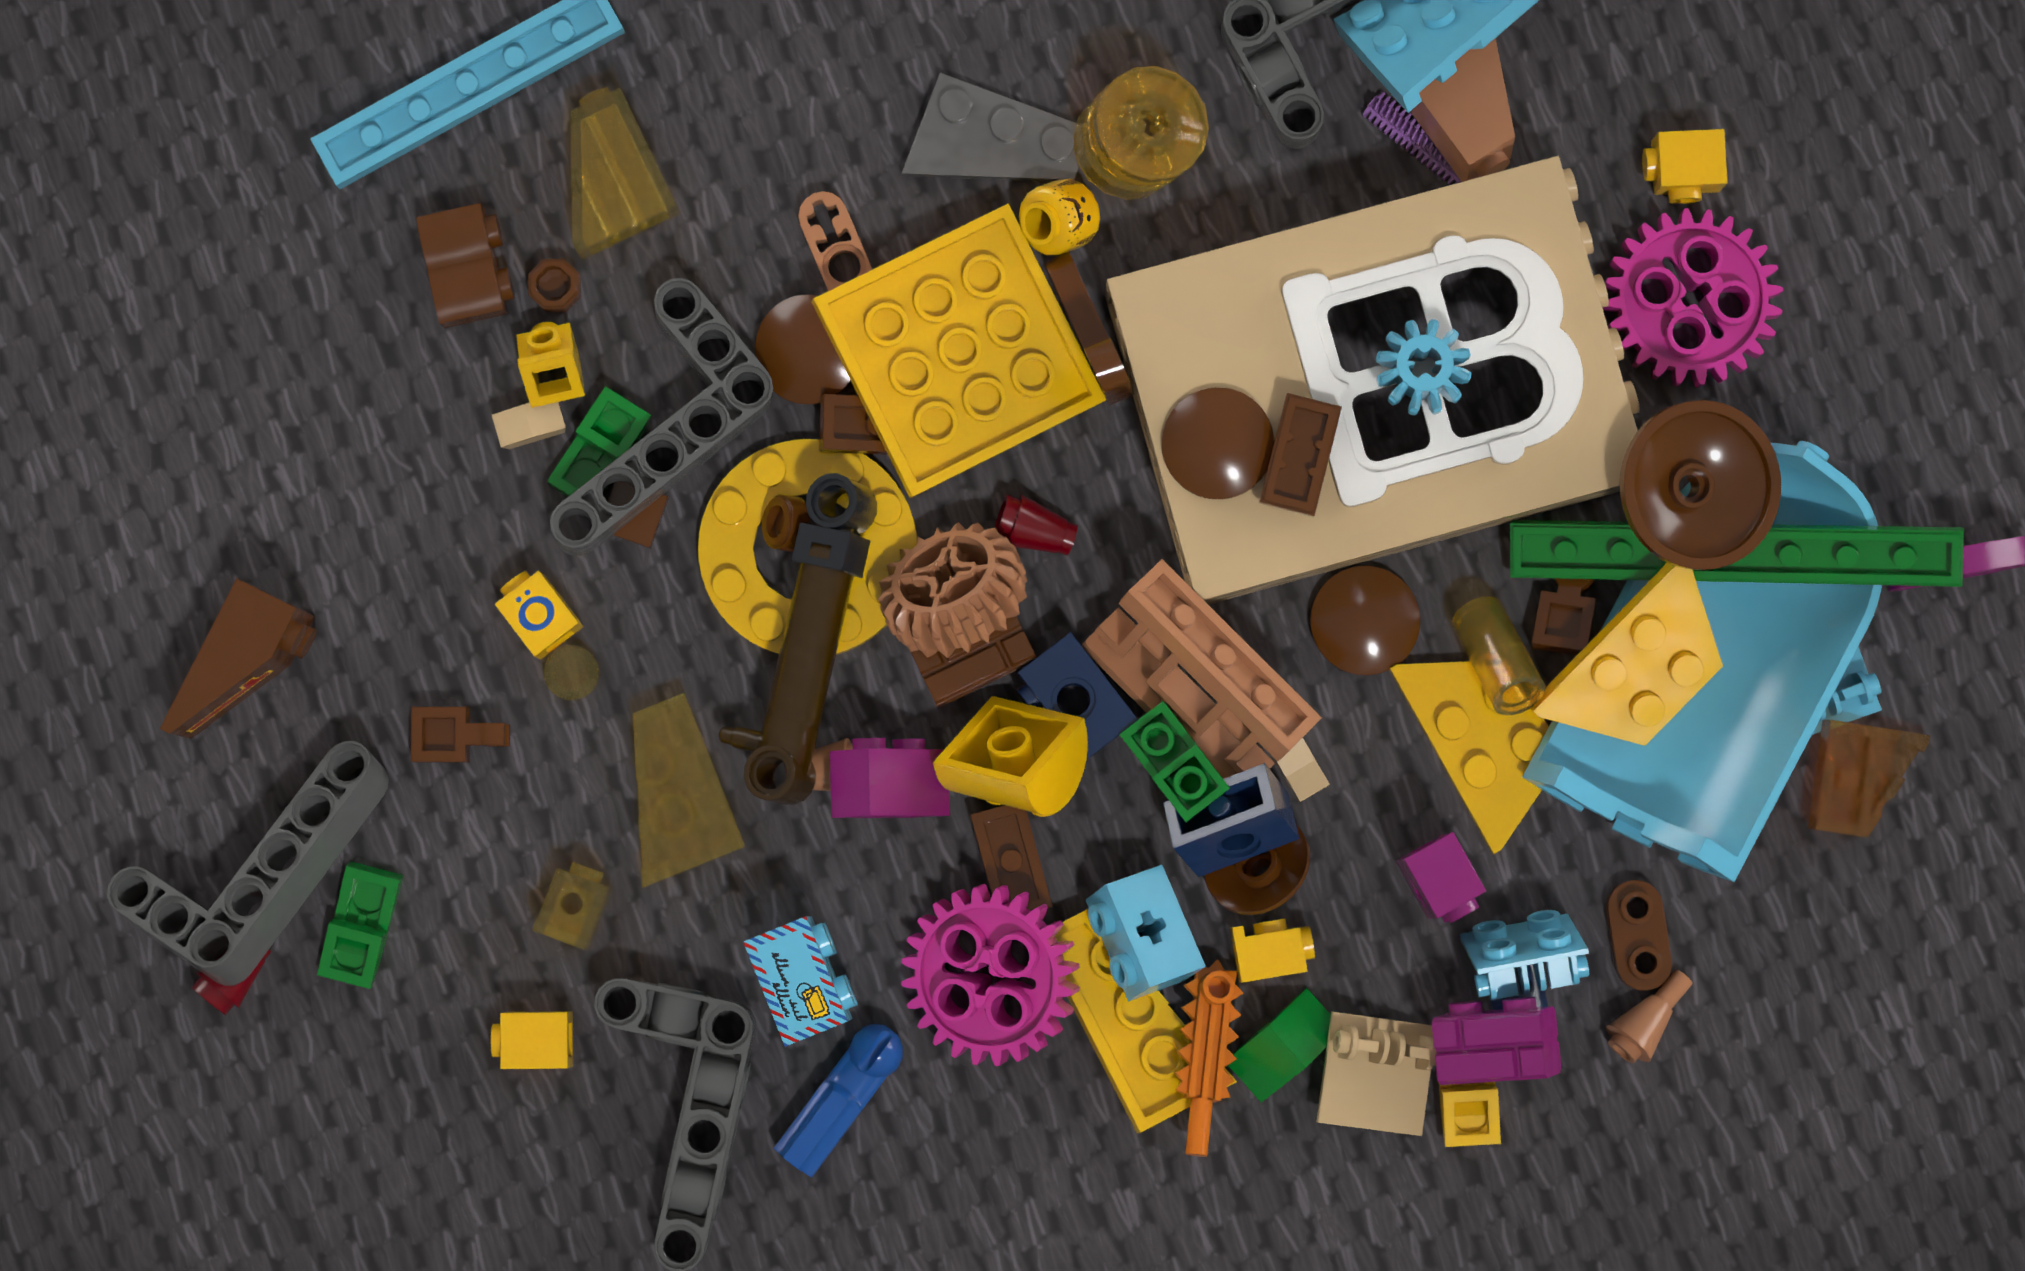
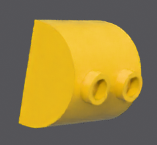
M992 696L933 762L936 776L941 785L949 791L983 799L993 805L1002 804L1030 811L1040 817L1051 816L1067 805L1081 781L1088 752V735L1085 720L1082 717Z

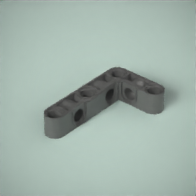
M1233 0L1224 11L1221 25L1223 42L1236 64L1241 81L1252 101L1260 108L1274 136L1282 145L1293 149L1309 146L1320 133L1324 119L1322 104L1287 37L1288 33L1321 14L1325 19L1359 0ZM1250 15L1259 22L1261 30L1254 36L1243 37L1234 31L1231 22L1237 16ZM1293 109L1303 110L1311 117L1312 127L1301 133L1294 132L1285 125L1283 115Z
M616 978L605 982L598 989L595 996L594 1008L598 1018L604 1024L612 1028L643 1034L647 1038L695 1048L661 1201L662 1210L654 1245L657 1260L664 1268L671 1271H687L694 1268L704 1258L708 1249L713 1223L719 1212L751 1063L749 1060L756 1033V1020L753 1012L746 1005L736 1001L706 995V992L658 982L654 984L631 978ZM618 987L629 989L636 999V1008L633 1014L626 1019L614 1016L608 1007L610 993ZM724 1011H734L743 1018L745 1031L737 1042H726L716 1032V1020ZM708 1120L719 1128L720 1142L714 1150L704 1151L693 1143L691 1131L694 1124L698 1121ZM684 1230L694 1237L696 1251L692 1258L686 1260L678 1259L669 1252L667 1239L671 1232Z

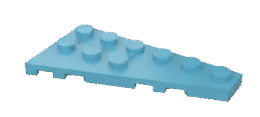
M1365 0L1333 20L1338 34L1409 113L1422 102L1419 92L1434 79L1444 83L1457 71L1455 61L1469 49L1486 47L1539 0Z

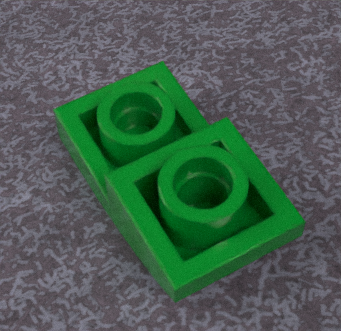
M1164 701L1119 734L1185 822H1188L1231 789Z

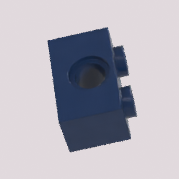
M1071 632L1018 672V676L1024 684L1016 690L1028 705L1063 713L1058 707L1057 697L1064 688L1078 686L1086 691L1090 704L1088 709L1078 717L1084 718L1087 728V760L1119 737L1120 733L1138 720Z
M1265 763L1225 778V782L1231 789L1188 822L1183 820L1169 800L1163 802L1173 849L1198 877L1300 839L1289 793Z

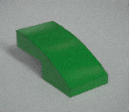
M605 386L575 431L576 438L547 480L548 485L569 497L639 442L652 415ZM610 484V485L605 489V492H604V495H603L604 497H605V495L607 494V492H608V490L610 489V487L612 486V484Z
M352 861L346 866L335 916L328 925L317 972L318 976L367 989L373 987L404 875Z

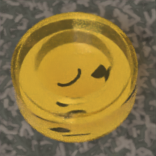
M567 645L560 647L546 660L544 666L545 683L549 690L559 698L569 701L581 700L589 696L599 682L600 668L596 658L588 650L580 646Z

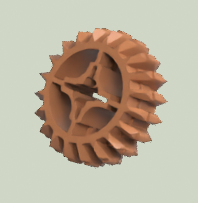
M958 522L948 532H943L937 527L934 536L925 540L917 537V545L912 549H900L901 560L886 565L889 576L879 582L882 591L878 600L881 604L880 610L886 619L885 622L892 635H896L898 641L907 646L910 652L920 650L928 658L937 651H940L948 658L957 648H963L969 653L972 644L980 640L989 644V635L995 630H1007L1006 618L1019 615L1018 604L1027 598L1025 592V583L1027 582L1026 570L1015 546L1010 544L1007 538L1000 535L996 528L984 530L977 522L968 529H965Z

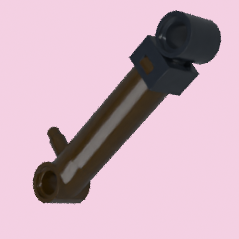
M838 473L825 474L817 478L810 486L806 495L808 514L820 526L800 523L791 561L797 562L800 565L762 731L740 726L736 728L724 726L719 732V740L722 743L732 745V747L753 752L748 757L744 766V780L749 791L762 800L784 805H795L804 801L812 793L816 783V771L812 758L853 578L863 577L871 542L858 536V534L865 532L873 524L877 515V501L874 493L866 485ZM847 493L849 497L848 507L842 515L836 517L835 504L837 499L842 494ZM784 762L787 769V777L784 783L776 788L773 781L774 772Z

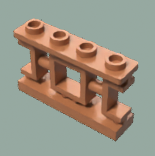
M1163 559L1143 576L1118 603L1138 624L1136 625L1118 607L1082 644L1086 653L1146 713L1164 701L1223 779L1263 763L1270 769L1275 762L1256 744L1257 742L1278 762L1322 718ZM1180 664L1218 703L1215 704L1177 665Z

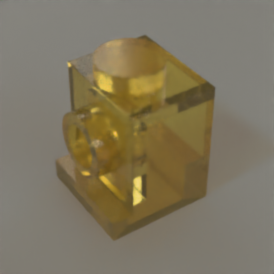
M576 862L572 863L569 871L557 868L532 931L583 950H589L613 888L600 883L604 873ZM574 892L582 898L583 906L578 913L569 914L564 909L563 901L568 894Z

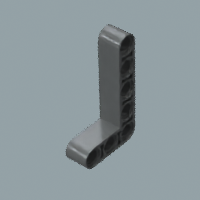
M683 278L670 279L659 287L654 298L655 317L663 333L708 387L555 508L550 519L551 533L555 544L565 554L584 556L592 552L660 496L667 493L743 433L770 408L773 397V384L768 371L699 287L689 280ZM674 297H683L691 301L695 308L690 316L684 319H674L665 313L664 306ZM708 339H719L727 345L729 352L723 359L711 362L705 360L699 354L698 349ZM750 380L759 384L764 393L759 401L745 404L735 398L732 393L734 387L742 381ZM700 414H709L719 420L721 427L715 435L702 438L695 435L690 429L691 421ZM663 447L671 449L678 457L677 464L672 469L666 472H659L653 470L648 465L647 458L653 450ZM618 481L628 483L635 491L633 499L624 506L611 505L603 496L605 489L610 484ZM580 515L587 518L592 524L589 534L581 540H570L563 536L560 529L562 523L568 517Z
M344 741L335 745L325 755L208 911L146 869L138 866L124 868L112 877L107 889L109 904L138 930L216 983L224 986L241 983L252 973L383 798L389 784L387 771L361 743ZM364 767L357 778L349 781L352 773ZM330 811L327 819L315 826L318 818ZM296 856L294 863L289 868L282 870L285 862ZM148 892L146 898L139 905L135 906L138 898ZM262 901L260 908L248 916L251 907L257 902ZM188 919L185 927L175 933L177 926L183 920ZM228 946L225 955L215 961L217 953L223 947Z

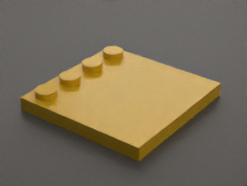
M1009 203L817 296L811 301L909 498L1106 401Z

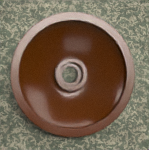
M1707 400L1688 401L1659 411L1636 432L1622 462L1620 497L1625 517L1632 531L1652 554L1669 564L1685 569H1716L1741 560L1751 553L1766 537L1779 508L1781 473L1776 453L1769 439L1750 417L1724 403ZM1683 477H1686L1691 485L1690 492L1686 497L1679 490V483Z

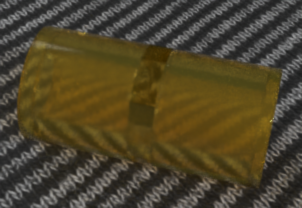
M1487 596L1474 599L1463 605L1455 613L1452 619V627L1495 711L1502 715H1515L1532 708L1541 700L1546 687L1502 602L1498 598Z

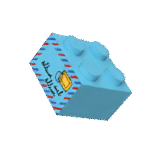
M805 916L743 941L785 1047L853 1019L849 1008L857 1006L858 1003L847 975L844 974L836 977L828 957L837 954V950L826 923L815 925L812 916Z

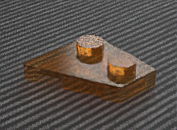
M1822 720L1808 829L1868 837L1882 817L1883 806L1888 800L1895 797L1904 783L1903 774L1917 753L1924 752L1929 745L1930 735L1836 720Z

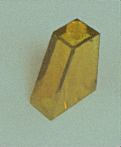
M605 87L590 92L579 100L580 107L570 111L572 243L582 260L681 214L620 88L610 92Z

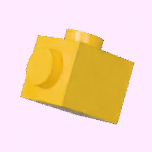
M1724 129L1658 132L1651 141V148H1644L1642 155L1643 177L1645 181H1653L1654 195H1668L1669 203L1687 204L1701 201L1702 193L1720 192L1727 184Z

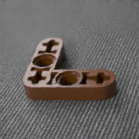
M1070 252L1044 262L1108 405H1113L1134 395L1130 380L1119 355L1103 327Z

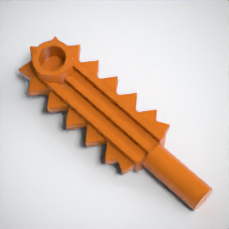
M1218 959L1208 968L1205 967L1195 973L1194 979L1184 985L1193 995L1194 1000L1181 1008L1192 1021L1179 1029L1189 1040V1044L1176 1051L1187 1062V1066L1174 1073L1181 1081L1175 1091L1184 1094L1183 1098L1191 1099L1185 1154L1199 1157H1207L1213 1102L1216 1103L1221 1101V1099L1230 1098L1227 1086L1233 1083L1234 1080L1224 1070V1067L1237 1060V1058L1227 1049V1045L1239 1038V1036L1229 1027V1023L1241 1016L1231 1004V1001L1244 994L1235 984L1238 971L1224 970Z

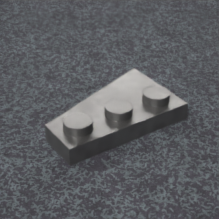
M940 73L903 168L902 176L951 177L959 179L987 178L1053 182L1062 179L1075 180L1093 129Z

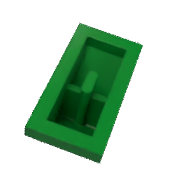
M1306 988L1233 1053L1237 1060L1228 1066L1262 1103L1303 1071L1327 1047L1330 1013Z

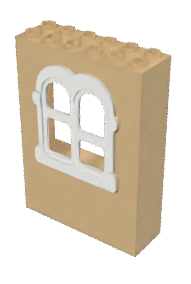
M1559 156L1107 279L1105 289L1106 302L1125 370L1133 389L1134 402L1184 581L1208 605L1511 522L1512 520L1522 519L1620 492L1622 462L1626 450L1637 432L1633 414L1639 413V402L1633 383L1631 381L1623 382L1618 361L1624 359L1622 341L1615 327L1608 329L1603 308L1609 306L1607 289L1600 274L1593 276L1587 256L1594 252L1591 233L1585 221H1577L1572 204L1573 201L1578 200L1577 184L1570 168L1562 169ZM1488 267L1503 273L1511 280L1517 292L1518 306L1514 319L1505 329L1495 334L1464 342L1457 339L1455 344L1450 347V350L1453 351L1460 348H1468L1470 350L1471 356L1469 360L1455 365L1457 367L1498 356H1515L1525 359L1537 370L1542 380L1543 396L1538 409L1531 417L1519 423L1461 438L1452 431L1443 397L1439 393L1442 402V410L1439 414L1433 415L1429 410L1427 400H1421V407L1430 436V442L1426 448L1381 461L1370 460L1365 454L1352 402L1360 394L1389 387L1378 386L1376 379L1379 374L1391 368L1379 365L1352 373L1342 369L1327 319L1330 308L1402 287H1412L1419 294L1427 325L1431 319L1438 320L1439 328L1435 337L1442 340L1447 332L1452 330V326L1441 291V280L1447 275L1472 268ZM1414 357L1409 360L1415 362L1412 374L1417 378L1424 373L1430 374L1432 377L1437 375V373H1432L1435 362L1430 357H1427L1422 362ZM1215 387L1233 389L1249 396L1263 409L1272 426L1275 441L1287 393L1342 406L1315 516L1311 517L1259 504L1266 473L1253 488L1229 499H1207L1184 489L1170 474L1162 453L1163 430L1173 409L1183 399L1197 391Z

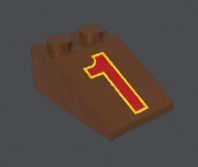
M236 578L160 729L172 735L190 739L194 738L289 667L295 656L302 659L307 654L317 632L316 629L310 627L315 616Z

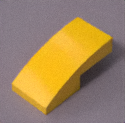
M1495 1082L1440 1085L1439 1083L1445 1147L1501 1144L1499 1096Z

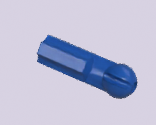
M870 1024L856 1032L848 1050L773 1149L798 1170L812 1178L887 1076L899 1068L903 1059L904 1049L900 1036L883 1024Z

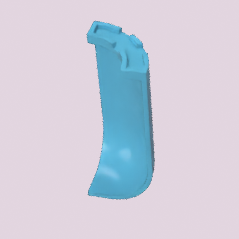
M1799 441L1797 446L1771 443L1776 453L1781 473V498L1773 524L1878 526L1873 510L1863 493L1850 479L1827 462L1829 458L1827 452L1806 441ZM1690 482L1680 491L1685 497L1690 492ZM1627 580L1601 630L1650 580ZM1696 581L1723 667L1646 746L1552 721L1522 778L1578 812H1582L1585 807L1611 822L1613 819H1616L1612 830L1648 848H1651L1653 842L1670 850L1679 852L1680 854L1677 859L1681 863L1735 882L1870 625L1879 601L1882 585Z

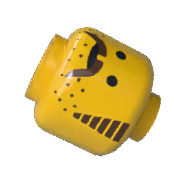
M1073 179L1056 180L1038 186L1028 192L1021 202L1018 216L1021 230L1029 245L1035 251L1045 255H1061L1081 248L1093 239L1100 223L1099 205L1093 193L1083 183Z

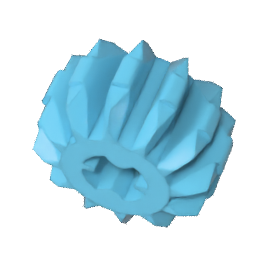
M1431 319L1429 321L1425 335H1420L1418 325L1414 320L1407 321L1405 324V334L1408 341L1398 333L1391 331L1386 336V342L1394 352L1379 351L1376 356V363L1391 368L1377 376L1378 386H1389L1396 383L1397 387L1389 395L1388 402L1391 405H1396L1406 394L1411 397L1408 406V413L1411 415H1417L1421 406V400L1423 399L1427 400L1429 410L1433 415L1439 414L1442 410L1439 393L1448 401L1457 403L1461 398V393L1453 383H1469L1471 379L1470 371L1455 366L1469 360L1471 356L1470 350L1468 348L1450 350V347L1455 344L1459 336L1455 329L1448 331L1442 340L1435 337L1439 328L1438 320ZM1414 357L1422 362L1427 357H1430L1435 362L1432 373H1437V375L1432 377L1430 374L1424 373L1417 378L1412 374L1415 362L1409 360Z

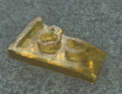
M682 693L633 713L635 766L639 802L638 822L642 857L641 877L642 888H646L746 847V844L686 694Z

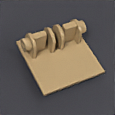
M1331 1011L1316 1122L1422 1136L1430 1073L1433 1066H1436V1049L1434 1048L1432 1025Z

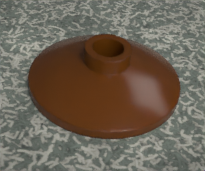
M1296 824L1300 839L1204 875L1207 888L1214 899L1227 910L1244 915L1265 913L1287 902L1304 882L1310 865L1309 844L1298 825ZM1270 866L1265 873L1257 876V872L1261 867Z

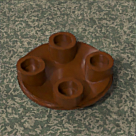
M797 295L778 303L763 319L755 342V357L768 371L772 379L773 391L780 397L798 404L821 403L822 395H837L851 381L811 302L817 295Z
M1207 388L1183 399L1169 415L1162 435L1164 461L1170 474L1178 484L1199 497L1218 500L1239 496L1253 488L1267 472L1274 445L1272 426L1263 409L1249 396L1229 388Z
M1357 566L1337 573L1319 590L1311 609V631L1319 651L1339 670L1356 675H1376L1400 664L1412 651L1420 631V611L1414 594L1398 576L1378 567Z

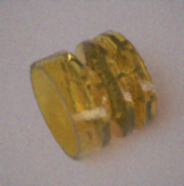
M1157 66L1132 68L1113 79L1103 91L1099 92L1089 102L1078 117L1073 136L1076 161L1086 178L1105 194L1125 200L1148 198L1167 187L1178 176L1191 168L1203 152L1209 130L1206 106L1195 87L1177 72ZM1144 118L1151 122L1149 131L1153 134L1152 136L1144 132L1146 128V123L1143 121Z

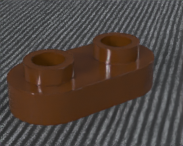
M1640 880L1622 882L1610 892L1606 902V914L1615 970L1620 980L1628 987L1636 990H1652L1667 980L1672 968L1663 901L1659 892L1647 882ZM1633 897L1640 898L1645 904L1644 914L1637 919L1632 918L1626 909L1628 901ZM1642 952L1649 953L1654 961L1653 968L1645 974L1639 972L1635 966V959Z

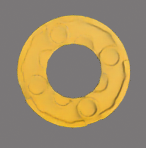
M798 439L780 442L761 449L741 461L725 476L712 494L705 509L699 531L698 557L700 571L712 603L725 621L741 636L751 643L776 654L780 653L792 599L783 597L767 585L757 569L754 553L758 527L762 523L766 506L775 496L780 494L794 497L807 495L810 486L817 478L830 473H838L866 485L875 495L877 515L873 524L860 534V537L871 541L863 577L853 578L836 655L862 645L887 626L886 619L880 610L881 604L878 600L882 591L879 582L889 576L886 565L901 560L900 549H912L917 545V533L910 507L902 491L890 475L864 454L819 451L820 440ZM847 493L842 494L836 502L844 509H847L849 504Z

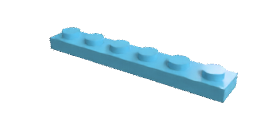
M562 0L310 139L335 185L342 189L624 34L625 31L608 0Z

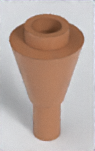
M1675 970L1655 995L1651 994L1607 1025V1032L1612 1036L1608 1044L1613 1051L1630 1063H1635L1637 1059L1649 1063L1673 1013L1672 1008L1693 984L1690 978L1683 972Z

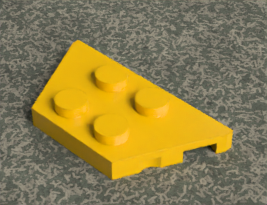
M1666 563L1528 705L1529 708L1538 717L1646 746L1723 667L1693 570Z
M1511 660L1397 664L1391 667L1390 673L1492 854L1499 852L1542 791L1522 778L1549 728L1545 719L1538 717L1529 708L1528 705L1533 701V698Z

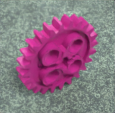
M1688 208L1683 209L1679 215L1677 225H1674L1671 218L1666 213H1663L1658 217L1657 221L1659 232H1656L1648 224L1643 223L1637 229L1642 244L1633 239L1626 238L1621 246L1630 258L1614 256L1609 263L1621 275L1620 277L1607 278L1604 281L1607 290L1617 293L1616 297L1609 299V306L1603 308L1606 311L1618 312V318L1608 325V329L1615 327L1617 331H1624L1626 337L1622 340L1623 350L1634 347L1638 351L1632 363L1634 368L1639 367L1647 360L1654 363L1651 371V379L1656 380L1667 369L1671 371L1674 387H1678L1682 383L1686 373H1691L1695 387L1700 388L1705 384L1708 371L1711 372L1718 384L1722 383L1727 379L1726 364L1740 374L1747 369L1746 360L1742 353L1757 359L1764 351L1755 339L1770 340L1775 336L1776 332L1764 321L1776 319L1782 315V310L1768 304V301L1783 292V287L1767 284L1766 280L1778 270V266H1761L1758 259L1765 254L1768 247L1761 245L1750 249L1746 245L1753 232L1750 228L1738 236L1732 234L1734 218L1731 216L1717 227L1713 226L1712 210L1709 209L1703 213L1698 223L1693 222ZM1691 248L1704 250L1711 259L1710 271L1707 273L1693 271L1686 261L1687 250ZM1664 258L1672 261L1675 272L1681 281L1669 269L1664 267L1662 263ZM1656 279L1660 281L1667 291L1666 301L1662 304L1648 302L1641 292L1643 280ZM1686 289L1690 292L1699 289L1703 293L1704 297L1698 303L1699 307L1696 304L1686 307L1682 303L1681 299L1687 293ZM1732 293L1741 300L1743 305L1741 317L1730 318L1720 311L1718 307L1719 294ZM1704 314L1722 332L1720 339L1712 335L1711 328L1703 316ZM1678 323L1691 325L1698 334L1697 347L1694 349L1680 347L1673 338L1674 325Z
M985 884L974 887L971 898L963 888L951 894L952 904L946 899L939 900L933 904L937 917L926 914L917 920L926 934L915 933L908 936L906 940L912 947L918 950V953L910 954L901 960V963L905 966L915 969V975L902 981V986L917 989L918 996L906 1005L908 1009L923 1007L926 1014L919 1021L918 1028L922 1029L934 1024L938 1030L934 1036L933 1044L937 1046L945 1040L951 1039L953 1041L952 1057L957 1058L970 1048L971 1059L974 1065L985 1061L989 1052L995 1066L1005 1063L1008 1060L1009 1052L1019 1062L1029 1056L1028 1046L1038 1052L1048 1045L1044 1033L1054 1037L1062 1032L1063 1027L1055 1016L1066 1018L1074 1011V1008L1062 999L1063 997L1074 995L1080 989L1076 984L1066 980V975L1080 968L1079 963L1064 961L1063 953L1070 950L1074 946V942L1057 941L1055 935L1062 928L1063 922L1060 920L1046 925L1042 920L1046 915L1048 906L1043 904L1032 911L1027 909L1029 893L1026 891L1017 895L1011 902L1009 901L1007 885L995 888L992 897H990L989 890ZM960 930L967 931L974 937L976 941L974 956L965 953L961 949L958 938ZM1013 940L1020 941L1027 947L1029 952L1027 966L1019 964L1011 954ZM948 962L954 967L971 972H949L945 969V963ZM989 965V974L1008 978H1004L991 985L990 975L980 972L974 973V971ZM1011 978H1032L1036 981V987L1033 988L1029 984ZM953 984L962 986L967 991L970 1003L968 1009L960 1008L953 1002L951 997ZM1006 994L1014 996L1022 1006L1021 1019H1015L1006 1012L1004 1008Z

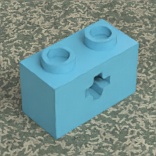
M1163 865L1108 883L1086 899L1089 907L1088 918L1093 931L1103 940L1110 957L1112 977L1116 984L1123 988L1128 1002L1183 982L1206 967Z

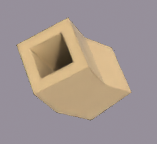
M558 402L531 408L530 403H526L492 414L500 446L505 449L516 448L565 433L566 430Z
M1303 738L1278 762L1272 757L1298 803L1330 785Z

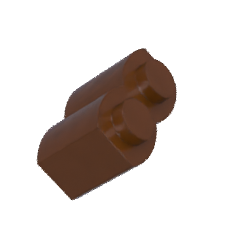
M481 203L416 217L439 324L444 328L509 314L506 301L515 299V292L508 267L499 269L494 248L503 246V237L497 215L487 216L484 206Z

